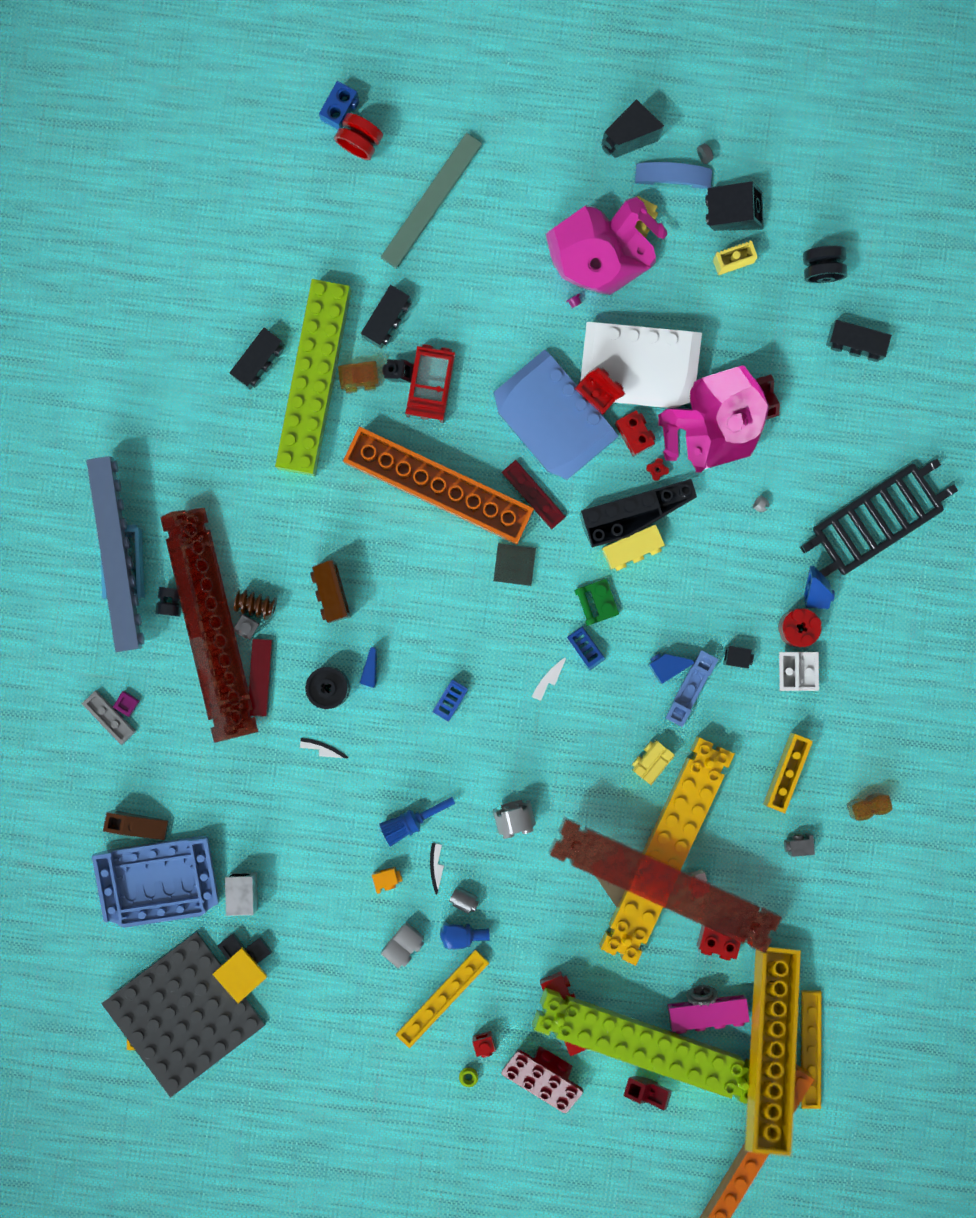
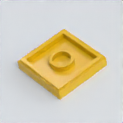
M243 947L212 974L237 1003L268 977Z

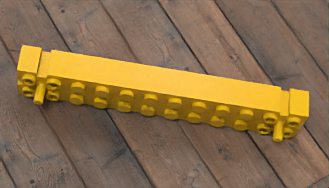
M697 736L690 749L694 754L691 759L686 758L630 877L631 879L623 893L622 899L609 922V926L612 929L610 933L605 931L599 944L601 950L614 956L616 952H619L622 960L635 966L642 954L640 945L641 943L646 945L725 775L721 771L724 766L729 768L735 755L719 746L714 750L712 749L713 743Z

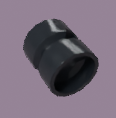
M159 587L158 598L160 602L156 605L155 614L180 617L182 606L179 602L183 600L184 590ZM168 597H172V603L167 602Z

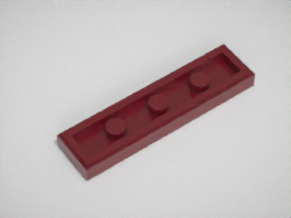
M517 460L513 461L501 472L551 530L566 518Z
M253 639L247 715L267 716L273 640Z

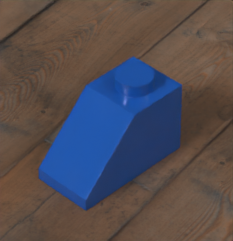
M810 566L804 592L806 608L829 609L831 601H834L835 592L831 589L830 582L815 566Z
M658 653L650 658L651 662L648 665L659 683L663 684L693 665L694 661L668 654L661 656Z

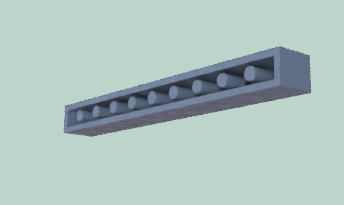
M110 456L86 459L115 652L142 649L144 635L140 633L139 625L142 624L140 614H137L136 608L139 605L137 594L134 595L133 587H136L134 575H131L130 569L133 568L132 557L128 556L130 542L129 538L125 536L127 522L122 516L124 503L123 499H120L119 496L121 483L116 477L118 464Z

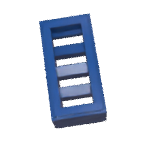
M583 626L567 637L589 670L605 660ZM581 635L585 636L577 643L574 642V640H576ZM587 641L589 642V644L584 646L582 649H579V646H581ZM593 647L594 650L584 656L583 653ZM596 654L598 655V657L588 662V659Z
M371 647L360 684L375 688L377 650L375 647Z
M452 679L432 712L449 722L468 688ZM452 686L461 691V695L450 690ZM449 693L453 695L454 697L458 698V700L455 702L454 700L447 697V694ZM444 699L453 704V708L444 704ZM442 706L450 711L449 715L439 710V707Z

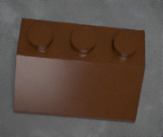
M330 560L312 567L313 572H310L312 582L317 584L318 590L315 591L317 600L322 602L323 609H320L322 619L326 620L327 623H332L350 618L351 615L337 563Z

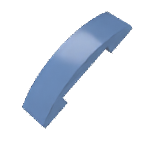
M672 162L636 164V184L654 185V183L692 185L691 188H711L712 169Z
M702 650L700 651L682 682L665 717L666 719L681 727L684 726L692 711L691 708L719 659Z

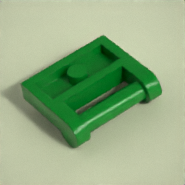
M607 579L574 590L575 595L579 597L587 626L619 615ZM585 592H591L599 616L593 617Z

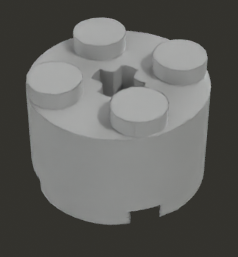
M522 800L512 801L501 805L502 809L498 811L497 808L493 809L498 833L503 835L504 839L515 836V833L522 832V834L530 833L536 825L530 800H526V803H523Z

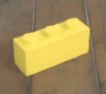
M655 524L628 538L602 548V551L610 569L615 568L616 571L627 567L626 563L632 560L634 563L643 560V555L650 553L652 556L661 552V547L665 546Z

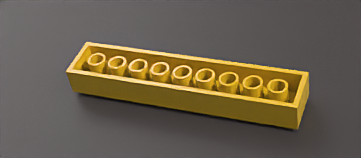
M763 946L756 947L745 1137V1150L753 1153L791 1156L800 950Z

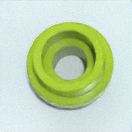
M466 1067L461 1070L459 1081L465 1087H473L478 1081V1073L474 1068ZM471 1074L472 1078L468 1080L465 1078V1075Z

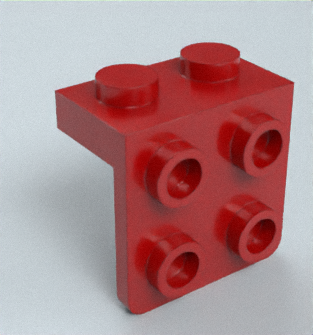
M596 367L589 371L574 389L595 409L604 414L615 400L625 395V392L620 383L617 381L613 382L609 378L610 375L605 369Z

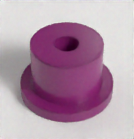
M580 294L566 300L571 308L582 303L579 298Z

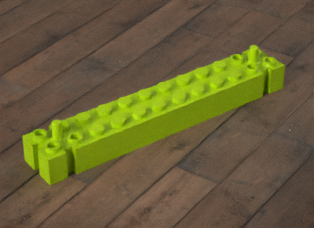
M544 988L540 999L542 1011H536L532 1022L534 1031L548 1036L552 1031L557 1039L730 1099L734 1095L739 1102L747 1104L750 1059L746 1058L744 1061L737 1054L566 995L564 1000L559 992Z

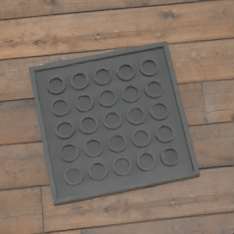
M195 932L102 1003L105 1010L170 1098L265 1026L264 1021L246 997L237 1003L212 975L222 964L198 932Z

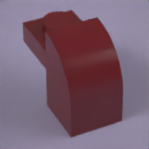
M770 374L755 379L769 404L767 419L779 416L780 403L774 393V378Z
M633 1076L628 1078L623 1096L639 1104L647 1102L661 1110H667L672 1090L658 1085L657 1081Z

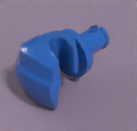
M443 922L440 929V939L446 949H464L470 947L472 941H490L489 928L472 929L470 924H466L464 927Z

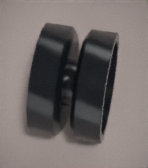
M822 246L805 251L803 253V263L808 267L804 270V280L808 283H829L846 278L848 276L847 266L843 264L847 259L845 247Z
M318 668L310 674L306 681V696L317 708L325 710L336 708L343 704L349 696V680L345 673L338 668ZM330 684L332 686L330 688L331 691H326L325 686Z

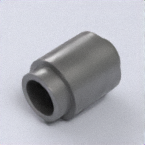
M455 888L449 900L453 904L452 906L468 914L470 911L474 912L479 903L476 900L477 896L462 888L460 890Z

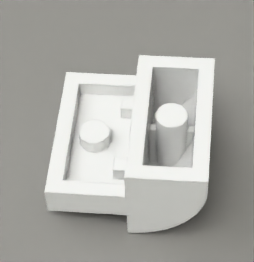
M779 652L780 691H819V652Z

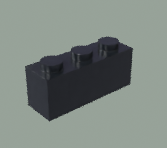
M390 284L361 332L362 338L381 349L384 345L387 346L392 338L390 334L393 329H398L402 322L401 316L403 313H407L412 305L410 303V296Z
M835 320L831 325L826 346L831 347L833 351L842 352L844 350L852 356L860 357L862 355L868 357L867 359L870 361L879 362V360L881 361L886 357L892 335Z
M263 328L229 373L248 389L255 388L260 383L262 374L268 372L272 367L274 358L279 357L283 353L285 344L266 328Z

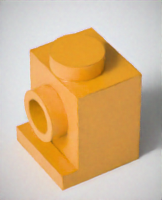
M395 866L372 874L377 894L381 893L382 888H385V891L396 888V884L403 881L400 870L396 871Z

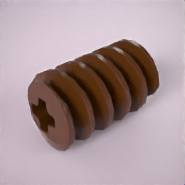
M239 589L234 601V611L238 612L241 609L243 614L248 611L250 616H253L256 612L257 618L263 615V618L268 620L270 616L271 618L273 617L277 598L270 602L268 595L262 600L261 593L255 598V592L252 591L250 596H248L246 589L242 594H240Z

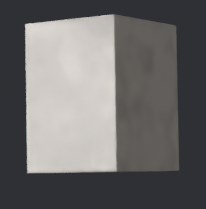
M230 873L225 877L226 916L254 915L257 912V873Z

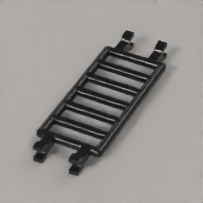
M938 459L931 461L921 469H918L912 463L814 526L813 531L816 537L799 548L804 554L821 543L833 560L831 564L820 570L822 575L826 577L839 569L841 574L846 575L943 512L944 507L941 501L956 493L958 489L955 485H952L935 495L923 476L941 466ZM910 473L913 474L934 506L926 514L902 479ZM895 483L918 516V519L910 524L886 490ZM879 493L903 528L895 534L891 532L870 500ZM862 504L865 505L887 538L878 545L855 512V509ZM847 514L870 547V550L863 555L859 553L838 521ZM831 524L855 559L846 566L822 531Z

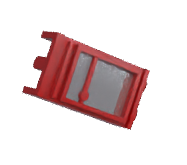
M422 344V347L417 346L405 412L406 417L412 415L421 417L424 420L430 418L444 423L455 361V352H452L451 349L441 348V350L433 349V346Z

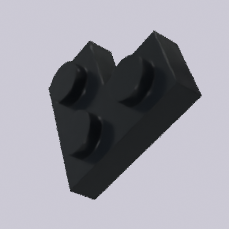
M233 933L217 945L227 960L242 947L257 964L272 953L262 937H259L245 948Z

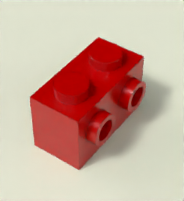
M637 410L617 420L615 423L633 457L653 447L655 444L654 440H656L653 432L647 430L643 414H639Z
M702 923L696 946L703 954L712 956V953L720 955L719 958L730 961L731 958L737 959L742 936L740 933Z

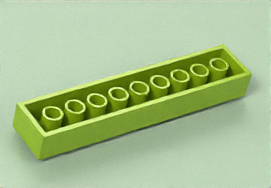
M316 279L311 280L275 464L278 470L316 476L352 292L348 285Z

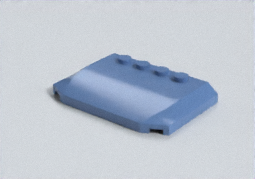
M543 350L494 391L498 414L545 470L568 480L616 440L618 435L601 413L574 389L577 385L546 350Z
M207 836L111 849L92 855L104 922L110 921L125 928L198 917L219 903Z

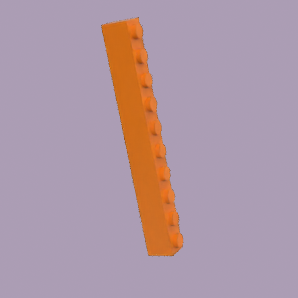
M797 1064L795 1065L793 1114L814 1081L811 1073ZM744 1143L700 1218H731L769 1154L745 1150Z

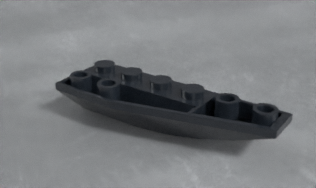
M692 479L588 508L582 510L579 515L584 532L593 548L632 536L697 498Z

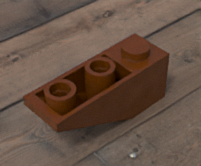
M111 810L106 812L103 832L165 840L168 820Z

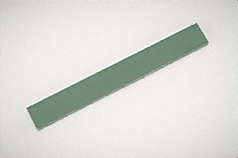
M468 133L464 135L382 254V260L396 269L399 267L481 148L482 143Z

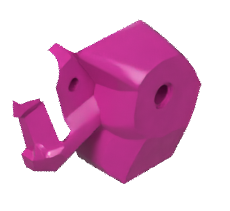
M635 196L624 201L611 221L600 209L585 205L547 232L546 239L551 259L562 279L587 290L611 295L656 263L654 247L635 228L637 221L641 220L658 238L664 239L667 236V230L662 223H658L647 212L644 202Z
M738 366L695 381L690 390L692 409L670 408L658 415L659 426L663 427L665 450L663 454L665 460L677 461L679 456L678 430L681 428L686 430L688 459L692 462L696 472H702L707 468L751 456L766 423L769 404L759 384L746 367Z

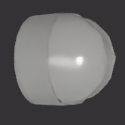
M761 495L756 499L752 508L758 512H765L767 510L765 506L769 507V501Z

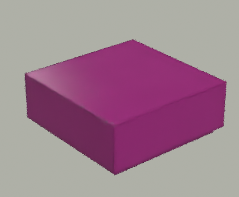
M122 691L113 708L131 717L140 700L126 691Z

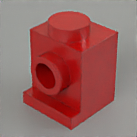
M491 1031L473 1036L472 1042L476 1057H489L492 1055V1052L496 1051Z

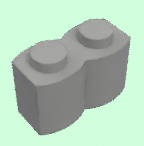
M406 921L382 949L381 955L398 969L401 965L405 967L411 960L410 954L414 950L418 952L423 946L424 942L422 940L424 936Z

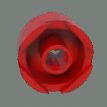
M803 608L794 609L785 613L780 619L778 625L779 633L782 640L789 646L807 647L815 643L819 638L821 620L811 610ZM801 625L803 631H799L796 626Z

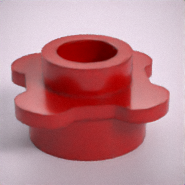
M657 458L654 463L648 464L646 467L654 481H658L661 476L669 473V468L664 466L661 458Z

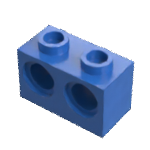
M337 81L319 112L321 121L336 129L343 128L342 122L346 114L351 113L352 110H356L360 100L357 91ZM343 96L350 97L348 101H341ZM335 112L341 114L338 118L331 117Z

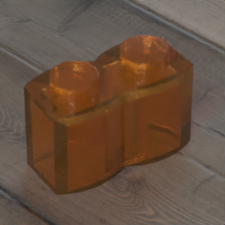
M376 361L338 366L341 390L346 391L347 394L356 393L357 389L364 388L365 391L376 390V387L380 386Z
M874 793L865 799H854L847 803L850 818L858 821L867 820L874 814H887L893 809L889 795L883 793Z

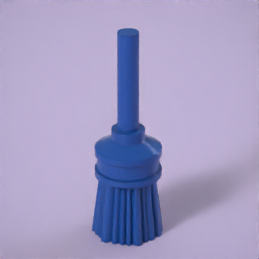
M453 797L421 813L407 810L406 813L400 814L399 817L379 823L387 843L391 847L407 835L412 836L413 833L419 832L420 824L424 823L423 820L456 803Z

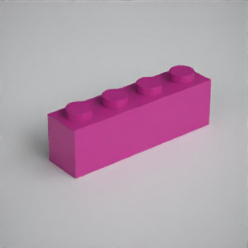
M744 995L719 997L715 1003H710L709 1006L703 1005L702 1007L700 1005L693 1006L689 1002L667 1004L670 1028L672 1032L677 1034L686 1033L687 1030L691 1029L704 1031L707 1027L722 1029L726 1027L725 1025L731 1024L733 1026H743L745 1023L750 1022L747 999Z

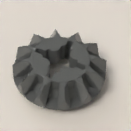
M706 985L695 986L689 989L686 994L688 1002L692 1003L693 1006H709L710 1003L713 1004L718 999L717 990Z

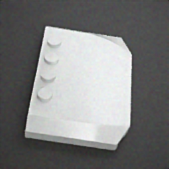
M587 322L581 380L589 371L596 367L599 369L603 368L609 373V378L613 382L617 381L624 388L625 395L615 400L614 403L673 409L690 403V390L694 382L697 381L702 333Z

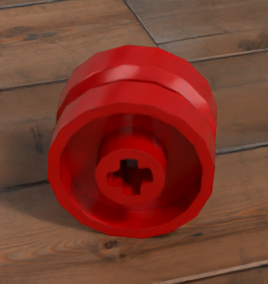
M347 113L342 122L344 128L338 129L334 140L354 156L364 160H371L375 152L373 146L379 145L383 138V133L363 117Z

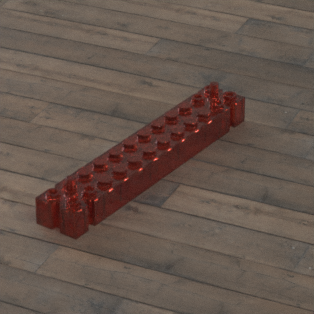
M205 508L191 509L187 512L186 510L170 512L160 518L163 531H168L169 538L165 540L208 720L213 719L214 727L210 728L213 741L216 743L256 733L258 728L255 717L251 718L249 710H253L211 531L205 528V524L208 523Z
M564 816L558 829L561 837L559 840L554 838L548 851L550 856L563 862L568 858L570 859V864L578 869L743 944L747 940V943L752 948L766 954L772 941L768 935L771 930L776 932L782 918L780 915L764 907L759 911L760 907L756 903L585 826L583 831L580 829L578 822Z

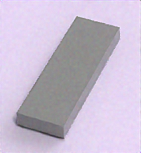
M97 690L82 703L121 745L136 732Z

